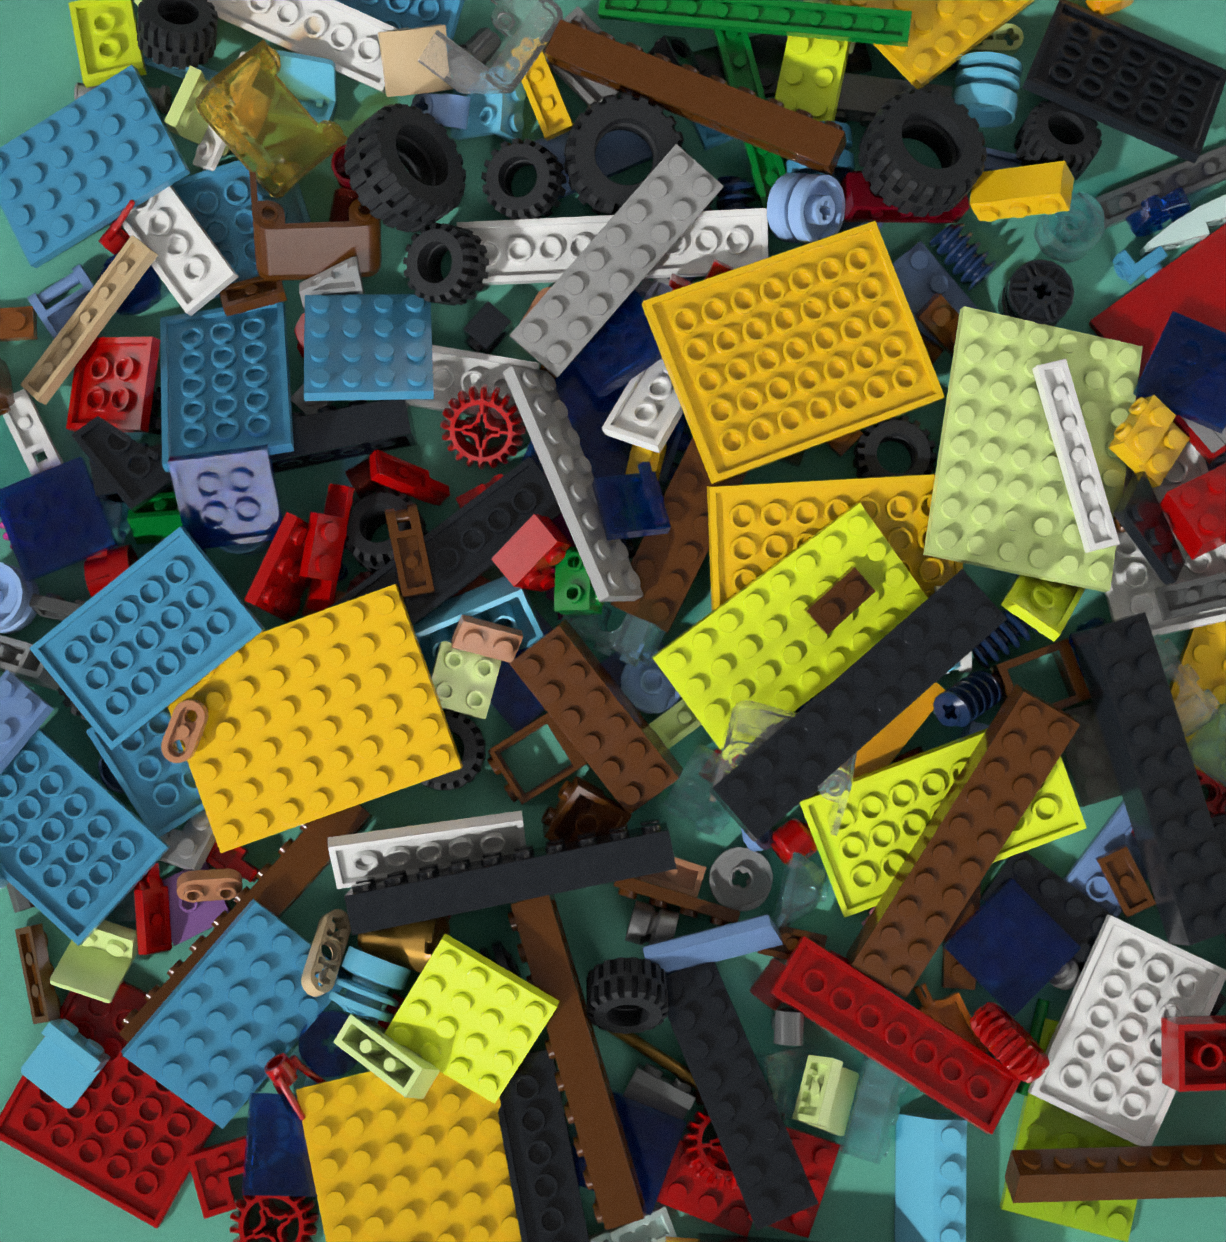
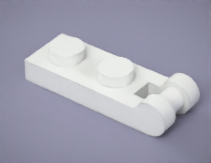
M25 389L14 393L15 403L10 406L11 411L4 414L3 417L32 477L37 476L42 479L45 477V473L53 469L58 471L65 468L64 461L58 453L30 393ZM45 451L47 459L38 462L35 455Z

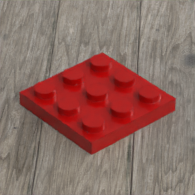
M153 336L96 337L74 368L66 429L76 432L99 416L122 432L148 433L161 340Z
M286 512L244 601L289 623L291 617L295 616L301 604L300 598L305 588L310 586L312 578L299 576L308 523L298 516Z

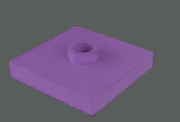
M205 861L201 870H210L209 863ZM186 869L163 880V885L168 886L171 939L174 946L212 928L211 924L224 910L227 913L231 911L226 900L191 903L180 899L177 895V879L181 874L189 871Z

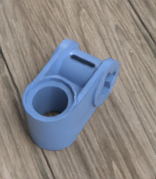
M423 93L415 95L412 100L411 106L422 109L423 114L429 113L435 118L437 124L467 129L470 97L445 93L443 95Z

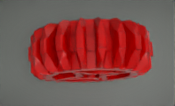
M487 384L481 387L480 393L474 385L470 386L469 395L465 391L460 390L457 394L458 399L451 398L448 402L450 408H445L442 413L447 419L441 422L440 427L448 430L443 433L442 440H452L447 447L448 451L457 449L459 452L455 457L456 460H461L463 456L467 457L466 465L468 467H471L474 461H478L480 470L484 469L486 461H488L492 469L497 467L498 460L506 464L509 460L508 454L515 456L518 452L516 446H522L524 439L520 435L525 433L526 427L519 424L523 422L521 414H514L518 410L516 403L508 404L511 398L509 393L504 398L498 396L500 393L499 387H496L492 394L489 393ZM479 405L477 416L467 417L466 420H459L460 414L465 409ZM491 407L503 416L506 423H504V420L496 419L492 415ZM482 417L483 423H485V428L488 429L484 438V432L482 431V427L478 426ZM462 433L471 436L475 440L476 446L469 443ZM501 434L508 435L501 445L487 449L490 438L500 437Z
M987 1002L974 1012L975 1015L970 1019L971 1028L996 1059L1013 1075H1016L1023 1082L1032 1083L1045 1073V1069L1050 1065L1048 1056L1023 1026L1007 1011L994 1002Z
M704 1106V1114L697 1111L693 1115L696 1122L689 1121L686 1125V1128L691 1133L685 1134L683 1141L692 1145L685 1147L683 1154L693 1155V1158L687 1162V1166L689 1168L695 1165L698 1166L699 1169L694 1174L697 1179L703 1174L708 1176L705 1180L707 1187L714 1180H717V1190L722 1191L727 1181L729 1189L735 1191L738 1188V1184L721 1145L717 1146L720 1144L717 1134L716 1139L710 1140L708 1143H702L703 1132L706 1126L712 1123ZM706 1156L717 1157L721 1162L722 1168H725V1170L714 1166Z
M273 1178L266 1180L265 1188L262 1183L257 1181L253 1184V1191L247 1188L242 1192L245 1200L237 1199L234 1203V1206L239 1211H233L230 1214V1219L238 1223L232 1225L229 1231L230 1233H239V1236L233 1242H259L257 1239L261 1237L269 1238L272 1242H288L287 1224L297 1217L299 1231L294 1242H314L308 1235H315L318 1228L309 1223L317 1221L318 1214L308 1213V1211L315 1206L314 1201L304 1203L303 1200L308 1195V1192L304 1190L300 1195H297L295 1190L298 1187V1183L293 1182L289 1189L285 1188V1178L279 1180L277 1187H275ZM269 1198L283 1200L286 1203H288L291 1206V1208L285 1210L280 1209L275 1205L274 1201H270ZM258 1202L261 1207L259 1210L261 1222L250 1229V1212L253 1205ZM271 1217H273V1221L275 1218L279 1221L284 1219L277 1227V1230L274 1229L275 1225L273 1228L270 1226L264 1227Z

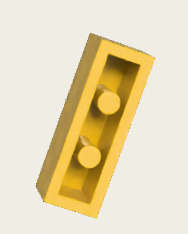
M1065 161L983 171L972 187L969 205L979 221L987 222L1004 218H1024L1029 215L1055 214L1057 212L1070 211L1074 177Z

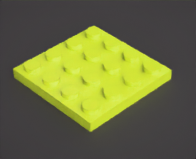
M445 933L384 1034L392 1038L397 1044L419 1054L424 1060L438 1068L441 1073L495 1104L555 1012L559 1000Z

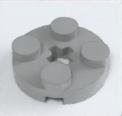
M733 847L725 850L718 855L709 871V886L713 896L720 904L737 911H749L760 906L767 899L773 882L772 869L766 858L758 852L751 851L749 848ZM740 870L742 874L746 872L749 874L750 878L746 880L747 886L744 888L739 884L733 885L732 880L735 878L734 872Z

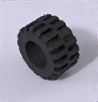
M142 0L138 5L137 41L139 49L143 50V54L147 58H153L152 62L158 65L164 64L165 67L171 69L172 67L186 69L190 65L196 68L198 64L204 65L208 62V58L213 57L216 50L218 14L215 11V6L211 2H207V0Z
M1043 100L1032 109L1018 131L1014 142V148L1017 149L1015 154L1017 159L1022 160V166L1065 161L1074 180H1077L1098 153L1102 144L1100 139L1102 133L1100 129L1096 128L1098 126L1096 120L1049 100L1047 102Z
M520 138L512 139V144L507 141L501 143L502 149L500 151L494 149L490 153L494 156L492 160L486 159L484 166L488 169L487 172H482L481 179L487 182V184L482 186L485 194L489 195L486 198L489 204L512 220L539 219L541 215L546 217L552 215L553 213L550 209L553 206L556 208L560 206L561 202L558 201L559 195L564 196L566 192L561 187V184L567 183L566 176L561 173L564 168L557 161L558 158L544 146L535 143L531 139L525 138V141H522ZM534 165L537 171V181L534 188L523 197H514L511 184L515 173L524 166Z
M432 223L430 227L424 226L420 228L421 234L415 233L411 237L413 243L412 245L407 244L405 251L408 252L407 258H403V264L407 265V269L404 270L405 278H410V281L407 283L409 288L416 290L415 295L419 298H424V301L445 305H463L467 303V299L473 300L477 297L475 291H482L485 286L482 281L483 278H488L489 272H485L486 266L490 265L489 258L484 256L488 252L486 246L480 245L481 238L478 235H473V231L444 223ZM449 250L452 257V266L448 276L443 279L441 261Z
M904 415L900 419L893 417L867 427L857 441L858 443L853 452L855 455L853 468H857L856 477L931 474L934 469L933 463L936 460V453H933L935 448L934 440L929 441L928 439L930 432L927 428L924 431L919 428L921 425L919 421L909 422V417ZM895 441L902 444L910 454V468L904 473H891L885 470L877 458V448L881 443Z
M384 488L377 489L375 494L368 491L364 493L365 498L362 500L356 498L353 501L355 506L353 509L350 508L345 545L358 563L373 574L394 559L391 539L379 543L371 542L375 530L382 524L387 523L385 510L392 508L395 511L407 509V505L414 504L404 493L399 495L397 490L389 489L388 493H386ZM418 511L422 533L425 536L428 533L425 528L427 525ZM410 521L399 523V531L412 529Z
M443 710L450 731L455 733L463 742L464 755L461 760L463 767L421 783L438 790L458 789L475 779L474 777L477 773H480L483 761L486 758V743L481 730L470 718L453 710Z
M619 957L594 966V969L588 972V977H586L587 1017L599 1029L608 1030L612 1033H640L656 1028V1025H661L664 1019L667 1018V976L665 970L661 969L657 963H651L650 960L638 959L637 957Z

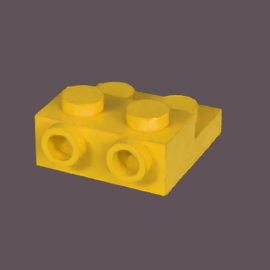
M1155 395L1146 398L1140 397L1130 406L1129 416L1114 431L1113 435L1115 437L1108 448L1136 474L1145 471L1151 487L1155 488L1161 485L1190 438L1172 422L1176 415Z

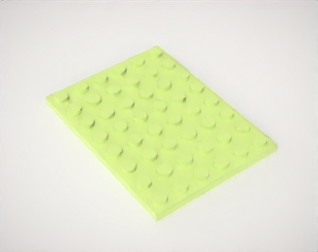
M966 306L961 308L923 555L1101 592L1110 591L1116 545L1085 553L1032 369L1037 365L1063 359L1067 360L1113 518L1115 517L1113 513L1123 496L1127 465L1108 447L1115 437L1113 435L1114 431L1121 423L1125 422L1130 414V406L1136 401L1143 346L1038 324Z

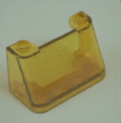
M263 39L211 78L196 98L195 103L203 119L248 171L256 172V180L272 197L280 199L334 154L340 146H343L348 138L337 123L323 120L318 124L277 76L281 69L280 56Z

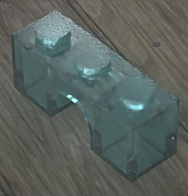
M605 605L602 606V615H563L561 622L566 619L584 643L586 641L593 643L594 650L607 656L615 652L621 655L620 661L633 667H637L638 663L650 667L653 661L652 656L656 654L665 634V631L655 624L628 613L618 629L608 632L607 623L612 610Z

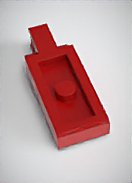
M378 449L369 456L370 478L372 481L438 506L450 496L449 486L432 479L429 471Z
M156 863L134 887L138 955L168 951L172 948L168 886L163 885L162 878L159 876V863Z

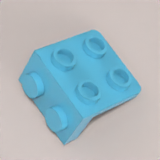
M280 50L275 51L272 57L275 93L268 110V121L329 132L338 106L335 63L330 59Z
M503 70L482 74L477 81L467 86H459L455 81L453 95L470 97L471 100L467 129L451 127L452 138L463 140L494 134L511 144L512 139L520 138L522 140L526 91L521 80Z
M57 1019L49 1022L41 1032L45 1037L23 1064L21 1073L64 1108H71L77 1103L111 1057L104 1052V1048L100 1044L78 1032L79 1029L73 1023L66 1019Z

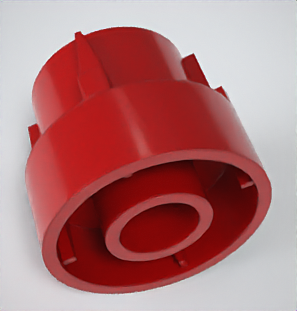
M132 545L102 550L101 554L86 557L84 575L91 597L138 561L137 554Z

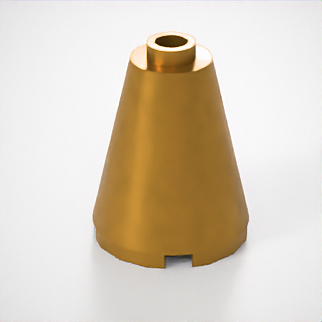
M444 916L358 934V947L362 948V951L421 973L444 934H450L448 917Z

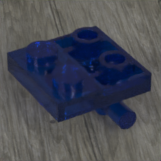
M650 462L640 463L638 465L639 473L594 478L592 487L607 541L667 534L670 531L671 525L663 501L664 498L655 471L652 472Z

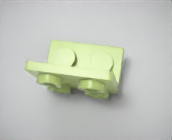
M190 65L164 120L168 130L199 145L208 128L209 119L214 114L219 103L223 87L206 80L201 70ZM225 146L222 153L223 157L227 156L230 147Z
M442 641L431 675L442 709L453 710L469 717L486 720L501 660L452 648V643Z
M104 920L82 945L78 946L71 940L50 977V984L111 1003L137 955V931Z
M808 1055L792 1119L837 1136H844L859 1074L842 1067L843 1062L840 1060Z

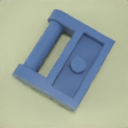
M81 264L72 268V273L39 294L34 292L27 297L53 339H55L94 286ZM82 284V288L51 308L46 309L45 305L75 285Z

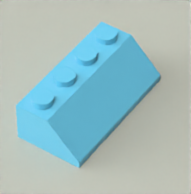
M505 576L447 600L413 626L430 676L432 675L440 643L442 641L451 643L462 614L522 630L523 639L518 651L531 646L544 636L526 589L514 587Z
M896 1112L894 1242H966L967 1120L959 1115Z

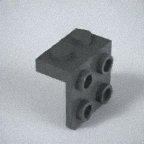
M638 1063L617 1106L621 1123L625 1131L662 1150H667L671 1146L688 1109H691L696 1099V1093L692 1091L693 1086L679 1078H675L672 1081L663 1076L664 1071L649 1063H646L645 1066Z

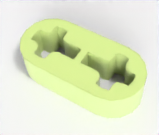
M1004 24L983 40L981 45H977L968 53L996 52L1011 56L1017 53L1024 39L1023 32L1020 27L1014 24ZM1006 34L1010 35L1011 40H1015L1011 46L1007 45L1006 40H1002Z

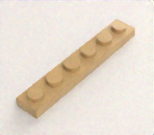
M132 235L20 384L37 401L44 405L49 402L158 256V254Z

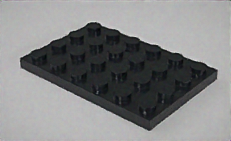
M1059 0L1022 88L1195 164L1201 154L1226 83V69L1068 0Z

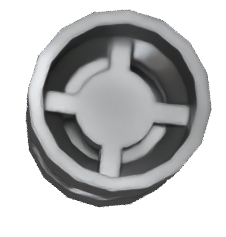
M636 900L625 941L638 945L649 942L651 945L673 939L679 913L664 908L657 912L653 905Z

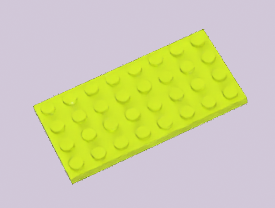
M856 503L653 655L652 659L724 756L730 760L753 743L761 733H766L765 729L771 725H777L835 681L924 603L928 597L861 503ZM853 566L876 592L827 635L804 609Z
M988 728L823 789L800 802L844 918L875 907ZM1061 756L993 863L1087 828Z

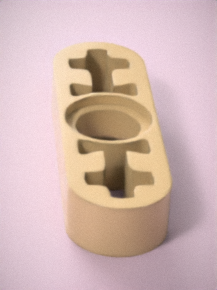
M334 909L323 915L317 926L301 977L304 991L312 997L321 996L332 990L351 932L348 914L341 909ZM322 945L330 948L332 952L331 960H327L323 956Z

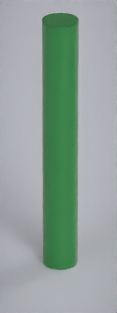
M1037 998L1029 1032L1038 1045L1050 1001ZM1021 1080L1016 1093L1027 1096L1030 1083Z

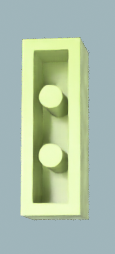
M350 1014L333 1043L405 1098L423 1099L440 1070L424 1060L419 1054L394 1042L392 1038L384 1034L386 1029L374 1020L371 1021Z

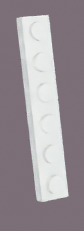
M1063 359L1037 365L1032 369L1085 553L1120 544L1067 360Z

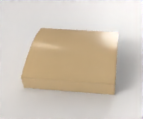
M436 24L417 28L406 27L378 32L387 97L453 89L446 25Z

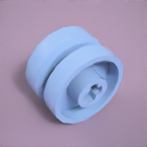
M798 172L785 173L777 179L770 190L767 201V219L770 230L776 238L783 242L809 244L838 234L845 217V197L837 179L826 174Z
M0 562V634L9 635L22 631L32 623L37 612L29 606L33 593L38 595L40 593L37 583L29 573L3 562Z

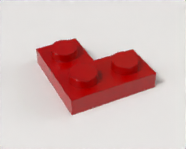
M251 1134L187 1153L188 1164L204 1219L236 1209L229 1177L259 1168Z

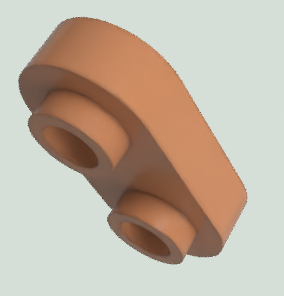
M190 699L180 702L175 707L161 743L162 753L168 761L182 763L194 756L208 721V710L202 702ZM190 710H194L197 714L195 721H191L188 717ZM178 740H182L185 743L184 751L178 750Z
M229 868L188 871L181 874L177 879L178 897L191 903L231 900L243 889L241 874Z

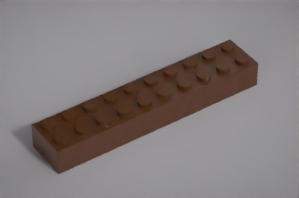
M1018 684L1014 686L846 953L851 967L902 997L906 998L1079 728V722L1071 715Z
M554 894L511 904L512 912L508 913V918L513 932L518 931L522 943L517 944L521 962L528 963L531 975L526 976L527 982L559 1000L555 1012L545 1025L549 1034V1038L545 1040V1045L549 1058H556L559 1070L554 1072L559 1091L565 1090L568 1099L567 1104L564 1105V1110L568 1123H575L577 1134L576 1137H573L578 1157L584 1156L587 1164L585 1166L586 1170H583V1175L588 1190L594 1189L596 1195L595 1203H593L596 1220L598 1223L603 1222L605 1229L609 1230L645 1219L647 1207L594 1028L587 1017L586 1001Z

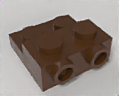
M576 776L572 783L569 781L564 782L558 793L559 802L555 808L549 806L545 810L541 823H543L542 827L545 838L549 840L564 838L565 843L576 841L578 839L577 835L596 832L597 836L609 834L610 828L626 825L632 814L628 815L619 803L604 796L602 789Z

